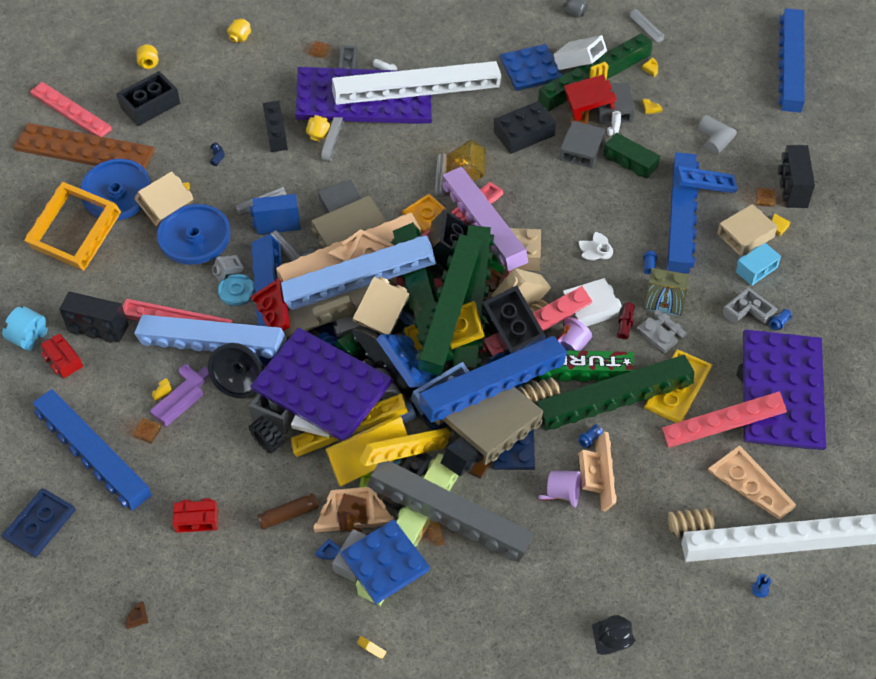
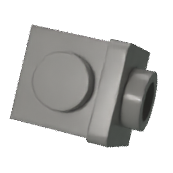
M236 255L217 257L212 267L213 274L219 282L225 278L226 274L242 273L244 269Z

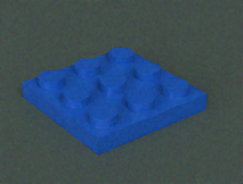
M546 44L500 54V60L515 91L548 84L562 76Z
M381 334L376 339L409 387H421L437 377V375L418 370L419 361H416L418 351L411 337L407 335Z
M394 519L340 552L342 559L375 604L380 603L430 571L428 563Z

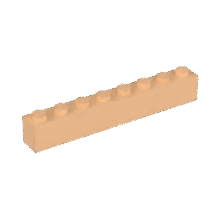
M412 213L401 215L390 222H384L375 228L367 229L365 232L393 244V230L412 222L420 232L421 228ZM345 240L335 242L331 246L318 249L314 253L280 265L276 268L277 277L282 281H287L290 278H296L309 272L324 269L327 266L342 263L329 257V252L342 245V242Z

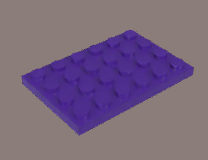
M298 327L250 387L256 393L338 440L345 441L351 437L392 384L393 380L390 376Z
M745 329L743 331V402L780 391L787 412L744 425V442L825 450L826 429L822 338Z

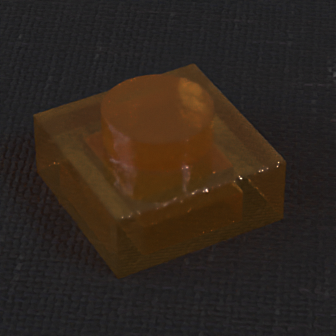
M315 41L309 50V55L324 59L330 50V44Z
M757 187L756 205L774 207L775 189Z
M142 418L133 435L137 439L152 444L161 430V425Z
M430 520L431 528H428L430 540H435L436 546L445 545L440 523Z

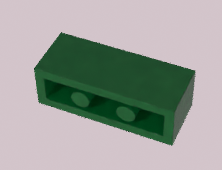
M617 132L604 147L603 156L610 161L613 160L620 164L621 167L635 172L637 176L648 179L659 167L660 155Z

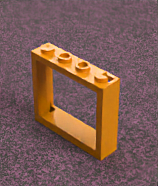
M62 181L51 200L46 204L42 214L37 218L32 229L27 233L24 241L30 248L84 271L118 219L121 211L116 203ZM69 195L104 208V211L75 256L40 242Z

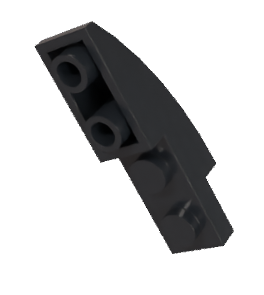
M361 325L351 331L354 334V340L363 346L366 350L365 354L370 360L377 363L382 359L383 366L388 372L393 374L396 384L405 391L410 388L376 340L380 336L379 333Z

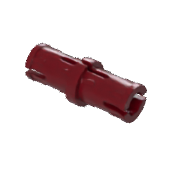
M631 302L623 304L622 315L618 320L619 329L617 337L620 339H629L630 328L634 323L635 305Z

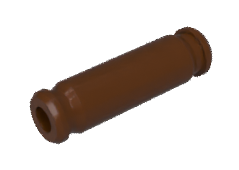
M311 493L309 496H303L265 511L263 514H258L257 518L261 528L265 530L267 527H273L308 513L312 509H318L319 505L315 495Z

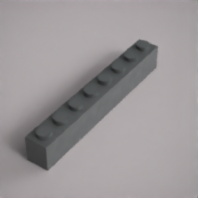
M390 461L378 463L367 486L374 492L383 494L391 498L392 501L401 503L412 511L421 513L429 517L430 520L447 526L451 531L459 532L471 541H476L486 546L489 550L496 551L507 559L518 563L523 557L533 535L532 532Z

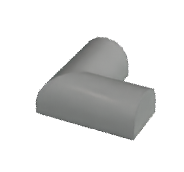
M708 115L702 118L698 127L699 131L710 136L704 143L703 148L717 155L720 154L737 133L734 128Z
M748 287L724 306L723 314L731 323H737L746 314L751 313L762 323L767 324L770 318L776 315L778 309Z

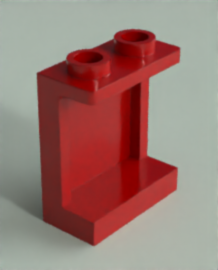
M604 74L564 86L566 98L575 121L582 119L581 112L609 104L611 109H615L614 102H616V96L614 91H610L612 90L610 81L606 80Z

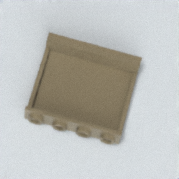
M369 195L311 220L312 228H310L312 236L318 239L320 249H323L335 242L348 239L360 229L366 231L367 229L380 226L387 221Z
M513 387L510 390L502 391L494 397L486 398L476 405L468 406L460 412L452 413L444 419L434 422L438 425L446 422L484 455L483 464L486 465L490 461H495L503 451L511 449L519 439H524L532 429H537L542 423L543 410Z

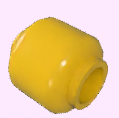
M242 18L234 19L227 29L229 39L235 43L238 41L244 42L251 33L250 24Z
M145 44L137 49L136 57L140 67L151 69L158 64V52L154 46Z
M318 115L309 118L306 133L310 135L309 139L318 142L320 139H325L330 123L327 122V118Z

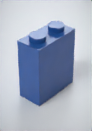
M296 194L252 198L253 206H250L251 217H254L252 218L253 229L257 228L258 235L269 234L274 231L301 230Z

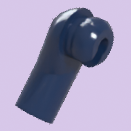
M214 142L210 146L214 155L210 160V164L217 167L224 158L225 153L222 146Z

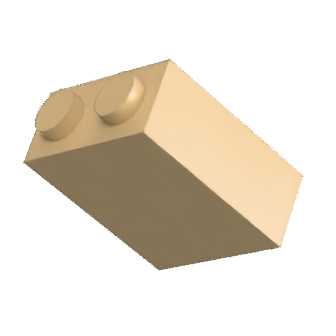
M173 172L168 173L138 191L135 197L137 203L156 227L160 225L165 217L182 206L191 205L194 200L191 192L182 185L180 178L175 176Z
M752 204L721 222L717 234L740 256L751 252L756 246L759 247L774 238L777 226L760 209Z
M514 268L491 296L494 297L517 285L529 307L541 300L551 287L542 275Z
M373 277L353 317V322L369 328L380 335L391 334L409 299L407 289L399 285L394 287L389 284L390 281L383 277Z

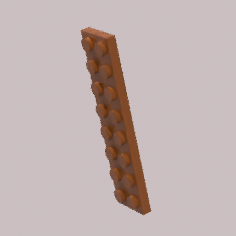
M27 123L13 146L15 151L93 166L112 159H128L137 162L144 169L147 167L155 151L153 146L33 123Z

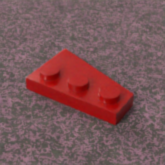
M278 278L250 297L257 304L256 308L262 313L267 327H278L285 331L290 328V321L281 282L284 281Z

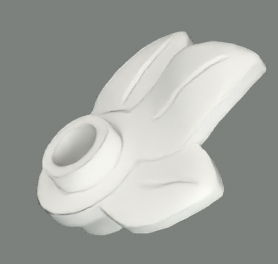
M598 232L594 233L593 241H579V247L584 252L582 258L586 260H605L613 255V249L608 243V239Z

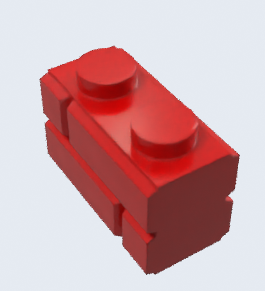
M58 333L51 337L50 340L48 339L41 343L40 346L43 352L40 354L46 363L51 362L50 367L55 375L60 374L64 379L83 367L80 357L61 334Z
M204 498L201 501L192 502L191 500L184 499L174 503L173 527L176 533L218 530V505L216 500Z

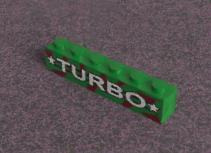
M566 350L565 363L560 368H554L544 375H539L532 379H543L546 381L547 378L551 377L563 382L569 380H579L581 382L606 380L634 371V352Z

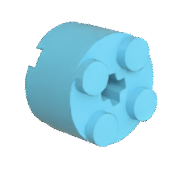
M23 306V308L17 307L7 317L5 322L8 325L6 329L3 328L2 335L4 339L18 347L32 351L36 345L35 341L39 337L43 338L48 331V328L45 327L46 319L26 306Z

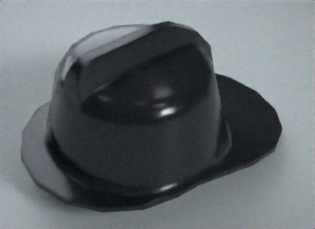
M612 615L592 625L597 654H611L632 646L636 641L632 634L631 621H628L623 616Z

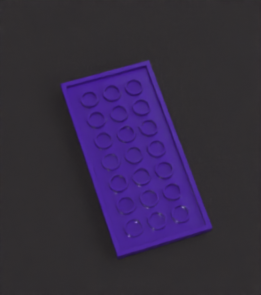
M298 67L296 119L309 120L314 115L327 118V121H333V118L342 117V121L432 123L431 95L336 105L332 92V78L395 72L396 70Z

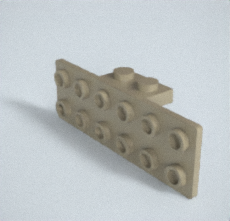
M369 286L292 311L288 307L290 328L283 331L286 338L291 337L298 327L308 331L355 314Z

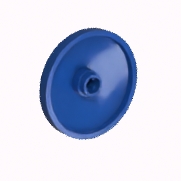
M112 159L93 167L83 178L80 189L116 203L121 211L116 220L118 221L129 218L142 209L135 200L138 191L151 184V180L144 167L137 162L128 159ZM81 199L85 209L92 216L99 218L104 208Z
M191 204L180 207L162 220L157 231V240L163 254L174 262L187 265L201 264L216 258L226 249L231 238V229L227 217L217 208L204 204Z

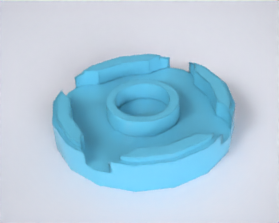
M232 274L227 279H223L218 286V295L221 301L231 306L248 303L251 300L250 296L255 294L254 282L250 280V277L243 274Z

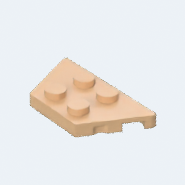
M360 229L353 237L342 242V245L335 250L332 249L329 252V257L343 262L394 246V244ZM394 277L389 279L393 283V286H395L397 278Z
M369 487L331 490L327 503L320 512L319 520L314 524V533L340 530L337 510L344 493L367 500L368 523L361 524L357 522L353 525L355 528L381 527L392 521L394 517L389 514L383 501L378 498L377 493Z

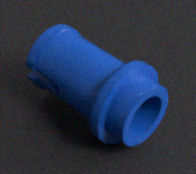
M646 251L643 255L645 274H651V269L655 268L658 256L654 251Z
M783 309L777 316L770 318V327L773 330H781L784 324L792 319V312L788 309Z
M594 424L586 433L579 435L578 442L583 448L591 447L592 443L603 433L601 427L596 430L599 425Z
M760 574L757 577V581L752 585V593L759 598L766 597L769 593L771 579L768 577L765 580L766 574Z

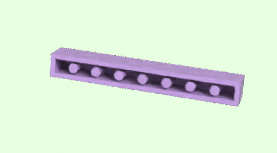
M463 167L443 174L444 182L442 185L445 192L450 193L452 201L457 203L461 213H465L467 221L472 223L473 226L491 227V234H494V244L489 249L493 251V255L497 256L499 264L501 266L504 265L509 272L528 263L526 248Z

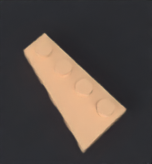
M740 445L708 468V472L779 520L796 507V504Z

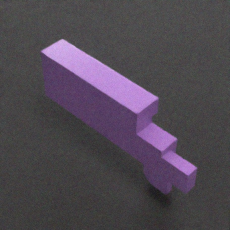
M184 364L180 367L179 373L186 380L150 410L151 415L167 427L203 396V392L199 387L205 383V379L209 376L206 367L202 368L198 373L191 369L189 364Z

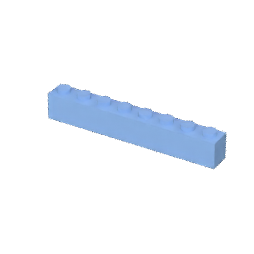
M427 235L416 237L413 240L398 243L370 254H364L333 266H327L315 272L290 278L287 281L281 282L284 301L292 311L369 286L373 277H383L388 280L434 265L436 261L432 245Z
M142 315L134 333L140 343L145 346L157 345L163 348L176 347L178 349L186 348L196 351L206 350L213 352L220 345L238 343L250 348L257 356L269 359L278 353L287 340L282 328L152 315Z

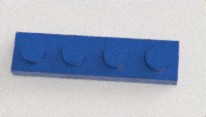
M677 166L674 169L678 185L735 193L738 190L734 175L682 166Z

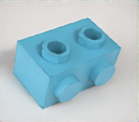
M766 243L759 247L756 246L751 253L739 258L736 273L752 286L778 268L781 255Z

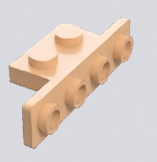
M605 431L595 440L596 453L582 450L579 453L582 489L600 493L601 511H607L616 503L612 470L613 460L610 451L611 442L609 440V433Z

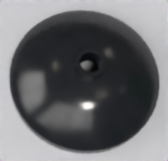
M226 343L217 347L208 360V373L215 387L225 395L234 398H247L256 393L251 389L250 385L264 370L259 357L250 348L238 343Z

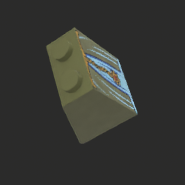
M652 268L644 309L651 311L660 310L662 313L682 316L690 274Z

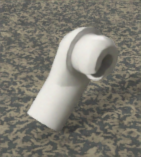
M375 59L373 62V66L380 70L397 71V67L394 64L389 65L379 59Z
M620 111L612 112V127H608L606 130L609 137L619 132L621 124Z

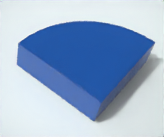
M328 539L315 552V556L325 560L335 559L334 557L337 556L341 547L331 539Z

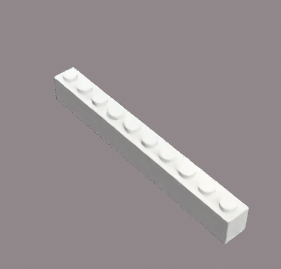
M497 61L336 77L332 78V92L335 104L337 105L500 87L501 73Z
M876 514L684 532L681 544L685 562L876 544Z

